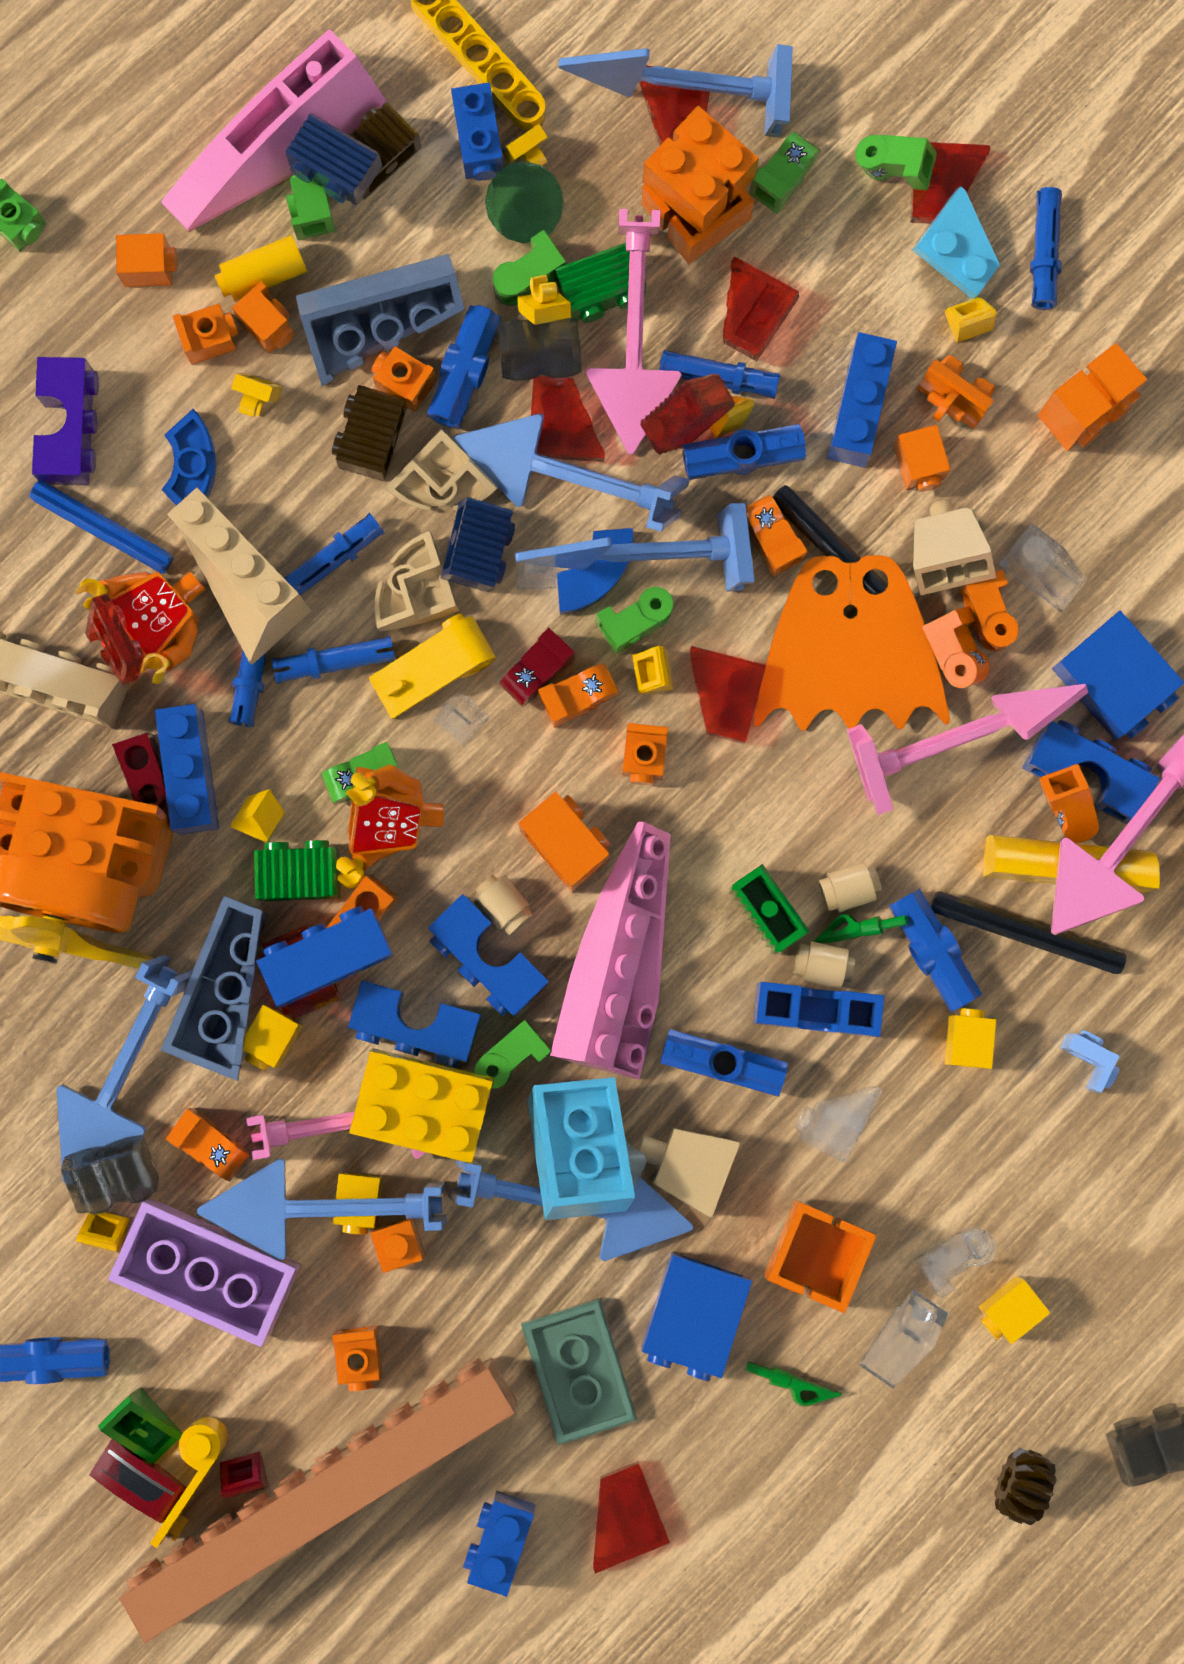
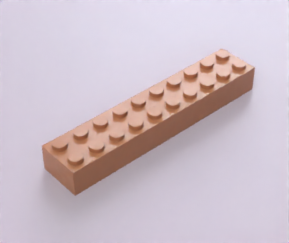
M476 1358L458 1370L457 1379L447 1385L444 1379L437 1382L423 1392L424 1396L419 1399L421 1402L411 1407L409 1402L398 1406L387 1414L388 1418L383 1421L384 1425L378 1429H375L373 1424L366 1426L351 1437L352 1440L346 1444L348 1447L344 1450L339 1451L337 1446L329 1449L315 1459L316 1462L310 1466L311 1470L304 1474L301 1468L295 1470L279 1481L280 1485L273 1489L274 1493L270 1496L267 1495L265 1490L258 1493L243 1504L244 1507L237 1512L238 1515L232 1518L230 1513H226L207 1526L208 1529L200 1535L201 1538L196 1541L194 1536L191 1535L171 1548L172 1552L163 1558L164 1561L162 1563L156 1557L135 1571L136 1574L126 1581L129 1587L119 1597V1600L143 1642L147 1643L513 1415L517 1399L493 1359L490 1358L482 1363L480 1358Z

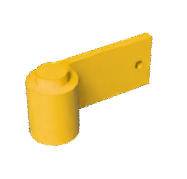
M463 613L452 616L442 623V631L369 677L391 719L402 715L458 678L472 676L496 661L497 657L473 616L464 617Z
M214 1417L198 1419L181 1435L179 1440L181 1458L198 1472L150 1542L155 1548L165 1540L168 1534L173 1536L171 1540L174 1542L177 1540L189 1521L182 1513L227 1446L228 1431L219 1419Z

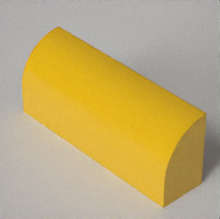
M989 835L986 837L983 877L1056 885L1060 842ZM1076 844L1096 860H1100L1109 849L1106 846ZM1129 849L1114 869V873L1141 894L1159 889L1160 870L1156 853L1154 851Z

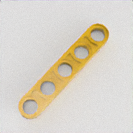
M410 0L411 7L417 16L477 83L490 82L492 99L516 126L524 130H530L538 124L541 126L546 116L543 96L457 0H436L431 5H423L417 0ZM448 17H457L462 20L463 27L456 33H448L442 29V22ZM473 45H482L488 50V56L484 60L477 62L469 59L466 54ZM499 73H507L512 76L514 82L510 88L500 90L493 86L492 79ZM525 101H532L538 105L539 112L532 118H524L519 115L517 108Z

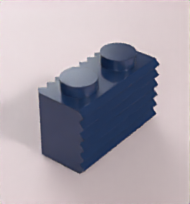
M312 113L308 115L307 120L304 121L303 126L300 127L299 132L295 135V138L291 141L290 146L287 147L285 152L291 166L290 170L296 177L306 183H310L312 180L317 181L325 187L324 191L331 198L340 203H344L347 200L353 205H357L382 167L378 152Z
M470 497L461 500L458 504L441 579L480 591H488L494 588L495 584H500L506 569V561L502 560L503 549L505 545H510L515 532V523L511 522L513 511Z

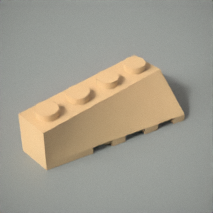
M198 488L194 489L167 514L180 529L251 665L311 612V609L298 592Z
M0 632L1 694L114 729L129 684L119 677L120 670L97 663L96 668L93 669L81 665L82 658L63 651H59L58 656L55 657L43 653L44 646L29 640L21 639L19 645L5 641L7 635Z

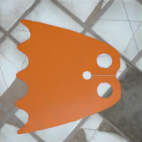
M866 555L855 563H845L835 556H818L811 558L804 564L791 587L773 636L755 711V727L760 726L773 710L779 708L790 712L801 731L809 727L818 713L828 709L837 712L848 729L857 726L867 711L880 709L888 715L895 727L901 730L906 725L914 709L920 706L930 708L944 724H949L950 716L935 654L922 628L925 625L906 577L893 559L884 555ZM873 569L883 571L888 577V587L884 592L877 595L868 593L862 583L864 575ZM822 570L833 572L838 580L835 592L826 596L818 594L812 585L813 577ZM850 590L851 605H854L858 610L857 616L852 619L846 618L843 613L844 608L850 605Z

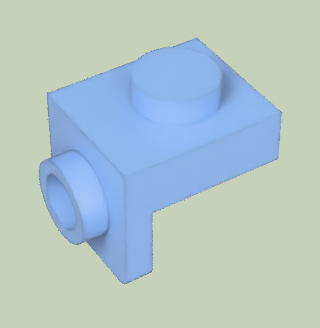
M1081 1030L1079 1035L1076 1033L1066 1034L1060 1049L1096 1067L1086 1089L1094 1093H1101L1104 1087L1109 1089L1118 1076L1120 1068L1116 1066V1063L1120 1056L1103 1048L1104 1040L1090 1032Z

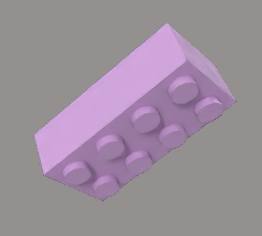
M149 1199L142 1202L108 1280L262 1347L270 1339L302 1264L287 1257L279 1260L230 1232L157 1200Z

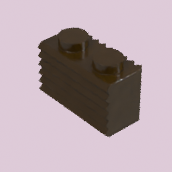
M387 102L381 108L374 107L367 111L360 121L359 128L355 129L352 134H348L378 152L382 163L381 169L362 199L365 200L422 148L419 134Z
M358 385L355 396L350 394L346 400L343 417L348 420L343 433L337 432L332 446V455L336 456V462L340 469L385 481L407 410L405 398Z

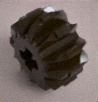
M1019 1448L1014 1453L1012 1452L1008 1456L1006 1464L1002 1465L1001 1474L997 1478V1488L994 1491L996 1497L995 1507L1000 1511V1514L1009 1517V1520L1019 1524L1033 1525L1036 1521L1039 1522L1043 1518L1044 1511L1049 1509L1050 1499L1054 1495L1053 1488L1057 1482L1055 1464L1051 1463L1049 1459L1042 1457V1454L1032 1450L1027 1451Z

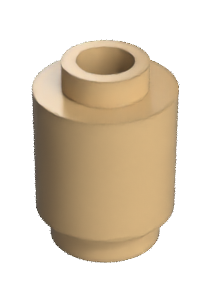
M865 862L827 873V878L818 880L828 911L838 909L839 912L876 901L875 892L882 890L876 869L874 867L868 869Z
M492 875L475 890L479 895L474 901L475 904L499 931L504 929L509 936L520 929L534 915L528 909L530 903L505 875L499 879Z
M810 941L809 945L799 943L793 975L801 976L802 981L841 989L843 981L851 982L855 958L848 957L849 949L812 941Z

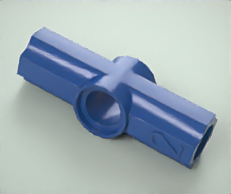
M470 305L455 344L451 343L445 353L440 369L441 379L427 412L428 417L438 424L459 429L461 423H463V418L468 410L474 390L478 391L482 385L489 365L490 357L488 355L502 322V317L491 309L481 305Z
M800 424L756 432L742 429L735 432L732 436L682 444L687 479L690 480L728 473L746 475L752 473L757 468L804 461L806 459L805 439ZM740 445H746L753 450L754 456L750 459H741L735 455L733 449Z
M920 888L888 906L894 917L907 916L908 925L900 926V929L904 932L910 943L908 944L909 951L924 975H929L950 1012L982 995L979 986L961 959L962 952L955 937L944 924L941 925Z
M672 1029L668 1031L660 1064L777 1097L780 1096L788 1062ZM720 1051L731 1053L735 1060L733 1070L726 1075L717 1073L713 1067V1058Z
M43 1337L25 1340V1343L0 1344V1382L25 1380V1384H49L61 1382L63 1378L108 1375L110 1347L107 1339L62 1341L61 1337Z

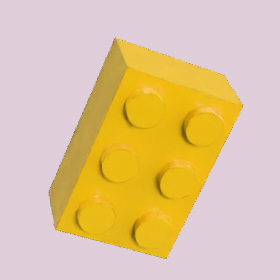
M373 1048L369 1052L349 1133L472 1164L493 1078Z

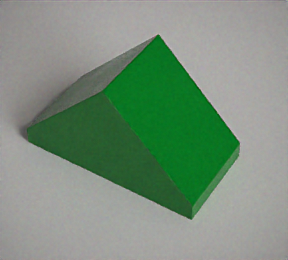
M141 1387L125 1398L98 1425L101 1432L150 1463H155L182 1435L181 1430Z

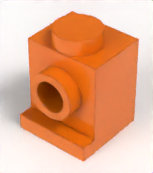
M262 281L232 306L237 320L269 354L276 347L278 349L285 347L295 336V331L289 326L287 321L291 317L290 314L276 298L271 299L268 289Z
M219 303L182 316L180 313L173 315L184 352L191 365L236 350L232 337L239 335L234 318L231 311L224 313ZM213 326L212 330L207 333L200 332L201 329Z
M396 346L393 347L389 354L385 351L381 352L371 370L375 373L373 377L375 387L382 392L405 398L407 408L413 412L417 411L437 381L433 367L421 363ZM399 367L407 371L404 377L398 378L394 376Z
M635 723L627 724L622 776L630 777V783L654 785V779L662 780L668 727ZM642 747H647L652 751L653 756L650 760L643 761L638 758L637 751Z
M378 1325L336 1330L332 1335L335 1350L338 1385L348 1384V1391L372 1389L373 1381L380 1380L383 1376ZM353 1354L361 1355L364 1359V1366L358 1369L353 1368L349 1362L350 1356Z

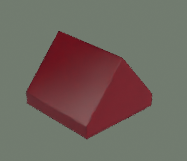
M260 1451L220 1462L221 1496L223 1499L237 1497L270 1487Z

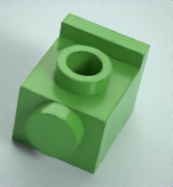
M293 175L290 178L293 194L286 195L297 240L336 232L327 193L324 191L325 187L313 180L310 183H306Z
M1 178L0 235L18 251H21L26 245L34 243L42 233V227L46 222L38 210Z

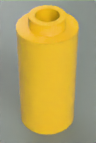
M291 234L218 264L221 273L216 274L215 278L224 298L232 295L234 302L244 297L260 281L268 289L306 273L307 269Z

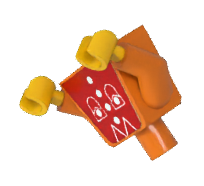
M159 571L119 575L101 581L88 578L79 585L76 594L88 592L93 596L86 599L83 604L86 609L95 608L100 599L105 600L101 605L145 655L140 672L144 673L147 669L157 670L152 680L154 684H160L164 679L166 671H171L191 656L198 635L197 624L200 619L188 604L206 589L190 571L172 586Z
M388 764L376 770L356 767L355 774L351 778V783L354 786L353 789H348L346 794L352 799L347 832L350 854L353 855L352 860L344 856L340 857L336 863V868L342 873L338 875L337 880L347 888L351 889L358 886L363 880L364 871L379 860L402 850L415 848L417 846L420 826H443V803L423 802L420 781L394 765Z

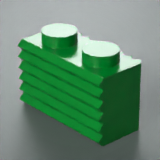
M626 242L555 269L556 282L560 292L571 305L572 322L582 320L583 323H590L604 316V311L613 309L616 306H619L620 309H628L630 252L626 251ZM645 280L644 296L646 295V285H647V284H646V280Z
M326 840L305 841V848L289 849L288 842L264 843V850H254L255 899L260 902L341 899V885L337 880L340 871L336 868L337 860L340 858L339 850L336 847H329V841Z
M763 864L736 881L729 888L728 894H733V900L739 901L738 907L743 908L742 914H747V920L753 921L752 927L757 928L756 934H761V940L766 941V947L771 948L770 954H778L810 932Z

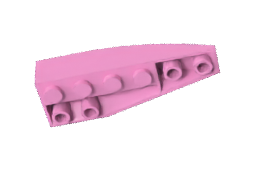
M329 29L270 81L227 124L190 165L161 203L190 232L292 177L294 174L290 170L291 166L285 152L310 113L344 133L352 134L355 129L359 128L360 121L367 111L374 107L381 108L387 100L357 56Z
M638 822L620 853L597 900L583 935L570 974L550 1056L577 1065L633 1079H640L659 1002L670 833L645 822Z

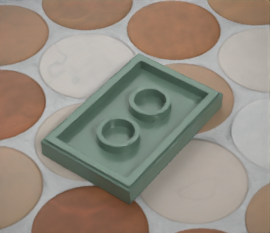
M600 1298L521 1323L558 1445L637 1420Z

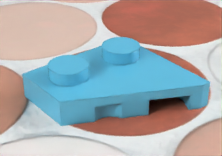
M959 187L953 193L912 249V251L971 299L979 295L1000 266L966 190L962 187Z

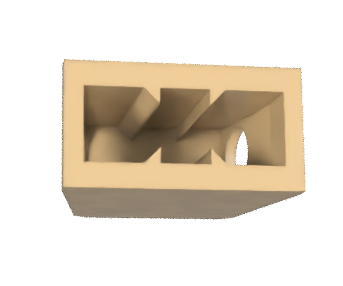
M941 500L931 505L929 509L930 516L919 518L914 523L913 567L920 595L996 578L990 546L972 509L961 508L954 510L951 502Z
M673 1128L667 1143L644 1135L639 1151L644 1154L647 1163L658 1166L653 1179L655 1185L703 1214L713 1217L740 1143L731 1139Z

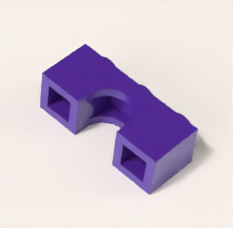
M37 357L35 396L45 408H62L67 413L65 424L58 432L51 435H34L32 475L38 481H44L49 485H89V475L94 473L96 469L95 450L91 449V434H96L98 427L96 410H92L93 395H98L99 376L98 372L94 371L86 358Z

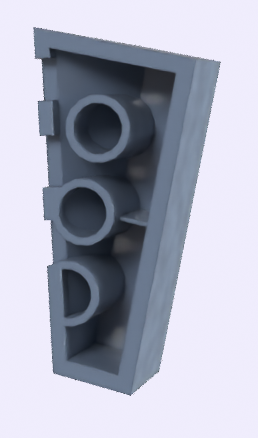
M449 254L296 295L300 317L321 386L333 381V376L348 368L353 370L364 364L365 359L383 349L388 351L394 346L400 345L399 341L412 333L418 332L420 334L464 310L456 273Z
M223 896L161 1051L239 1081L258 943L268 918V913Z

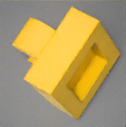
M538 124L505 146L501 151L508 163L521 156L525 167L532 173L547 163L544 154L536 145L548 137L540 124Z
M547 275L531 277V293L518 296V311L534 325L571 318L570 302L557 292L555 282L548 283Z
M236 373L231 387L235 391L244 393L238 412L251 417H255V415L260 416L264 401H279L283 388L282 385L249 373Z

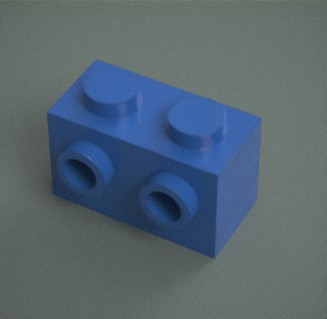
M498 1491L495 1493L492 1504L484 1502L476 1526L483 1529L479 1545L470 1543L463 1568L470 1570L467 1580L468 1584L505 1597L508 1596L532 1523L535 1504Z

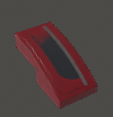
M114 1439L110 1440L89 1476L117 1497L159 1523H164L187 1488L159 1464L147 1462Z

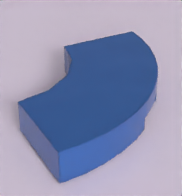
M193 408L164 434L173 450L174 466L170 479L161 490L176 506L196 488L208 498L215 480L216 453L213 440L205 423Z
M633 528L593 531L592 540L611 538V545L633 543ZM596 560L585 570L569 569L558 572L557 584L560 615L581 611L599 602L622 578L629 561L611 562Z

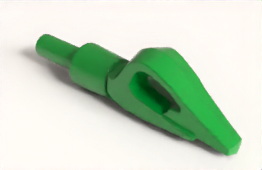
M842 914L834 919L813 942L830 944L862 936L880 935L884 933L885 929L908 925V919L906 915L883 920L878 916L858 922L853 916ZM848 923L846 927L835 932L839 926Z
M748 1361L745 1367V1371L769 1379L770 1385L789 1389L794 1402L802 1407L812 1406L842 1395V1392L831 1391L827 1387L792 1375V1373L776 1366L773 1369H769ZM801 1391H815L819 1397L804 1400L801 1398Z

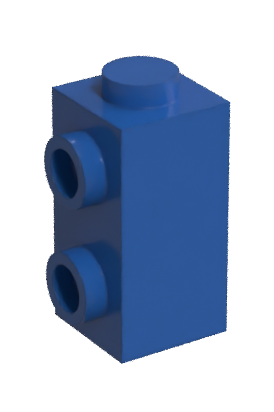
M490 82L451 88L465 179L474 178L478 181H485L494 178L497 174L504 173Z

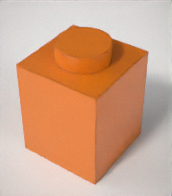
M164 233L116 235V273L124 287L172 285L171 272H175L178 269L177 252L175 247H170Z
M937 424L898 435L893 447L906 490L918 487L919 492H925L941 486V481L945 480L951 469Z
M405 1219L375 1229L370 1233L383 1273L422 1261L426 1257L415 1219Z

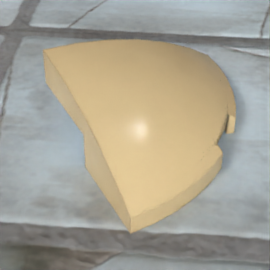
M442 428L385 488L391 494L412 506L425 510H430L432 506H452L451 508L454 511L457 510L459 502L464 498L470 497L482 501L497 490L498 487L457 445L454 438Z
M429 530L409 541L390 560L394 569L390 573L386 584L383 581H380L378 584L374 611L379 631L414 626L460 611L451 582L441 579L444 563L433 535Z

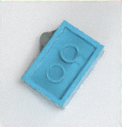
M615 1077L534 1085L527 1099L545 1220L627 1211L635 1199L634 1186L646 1165V1158L642 1152L634 1149L625 1139Z

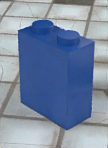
M1121 610L1052 668L1066 686L1086 684L1088 693L1079 701L1114 740L1119 739L1125 734L1130 739L1136 736L1149 724L1145 718L1155 708L1162 713L1179 699L1175 691L1184 684V681Z
M671 1252L641 1345L642 1352L649 1354L647 1361L665 1368H671L672 1362L688 1367L686 1372L688 1375L704 1381H710L712 1375L722 1378L752 1280L749 1277Z

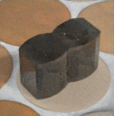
M566 318L537 325L526 319H515L498 325L502 378L513 381L530 380L540 375L551 378H566L582 372L581 347L576 319Z
M144 1135L126 1137L105 1146L91 1147L74 1152L64 1157L61 1174L77 1213L90 1212V1214L95 1215L106 1212L117 1202L129 1201L134 1204L149 1199L158 1188L159 1175Z
M1176 1403L1165 1404L1153 1409L1154 1416L1143 1421H1138L1137 1417H1130L1113 1424L1115 1430L1105 1435L1122 1483L1128 1487H1135L1157 1480L1169 1473L1184 1470V1407L1178 1408Z

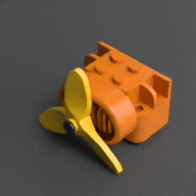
M0 772V785L3 786L0 794V907L31 915L20 917L0 916V941L34 949L36 954H33L32 959L50 964H57V960L54 958H58L59 953L92 960L108 961L138 969L142 962L154 959L143 953L99 941L66 926L68 923L113 933H125L130 930L138 898L152 895L161 883L173 836L169 817L156 805Z

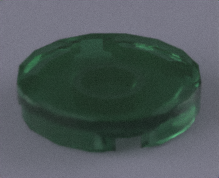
M526 161L509 164L498 172L488 185L485 199L487 216L495 229L508 240L520 243L531 242L530 238L542 230L547 235L552 233L562 219L565 204L562 187L555 175L542 165Z

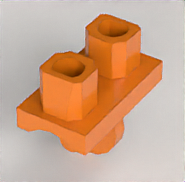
M948 355L941 362L935 359L916 388L927 396L928 401L938 407L932 418L940 422L945 414H948L959 422L961 420L972 429H975L994 401L991 399L995 389L994 385L984 378H977L973 384L967 382L960 377L964 370L962 362L952 355Z

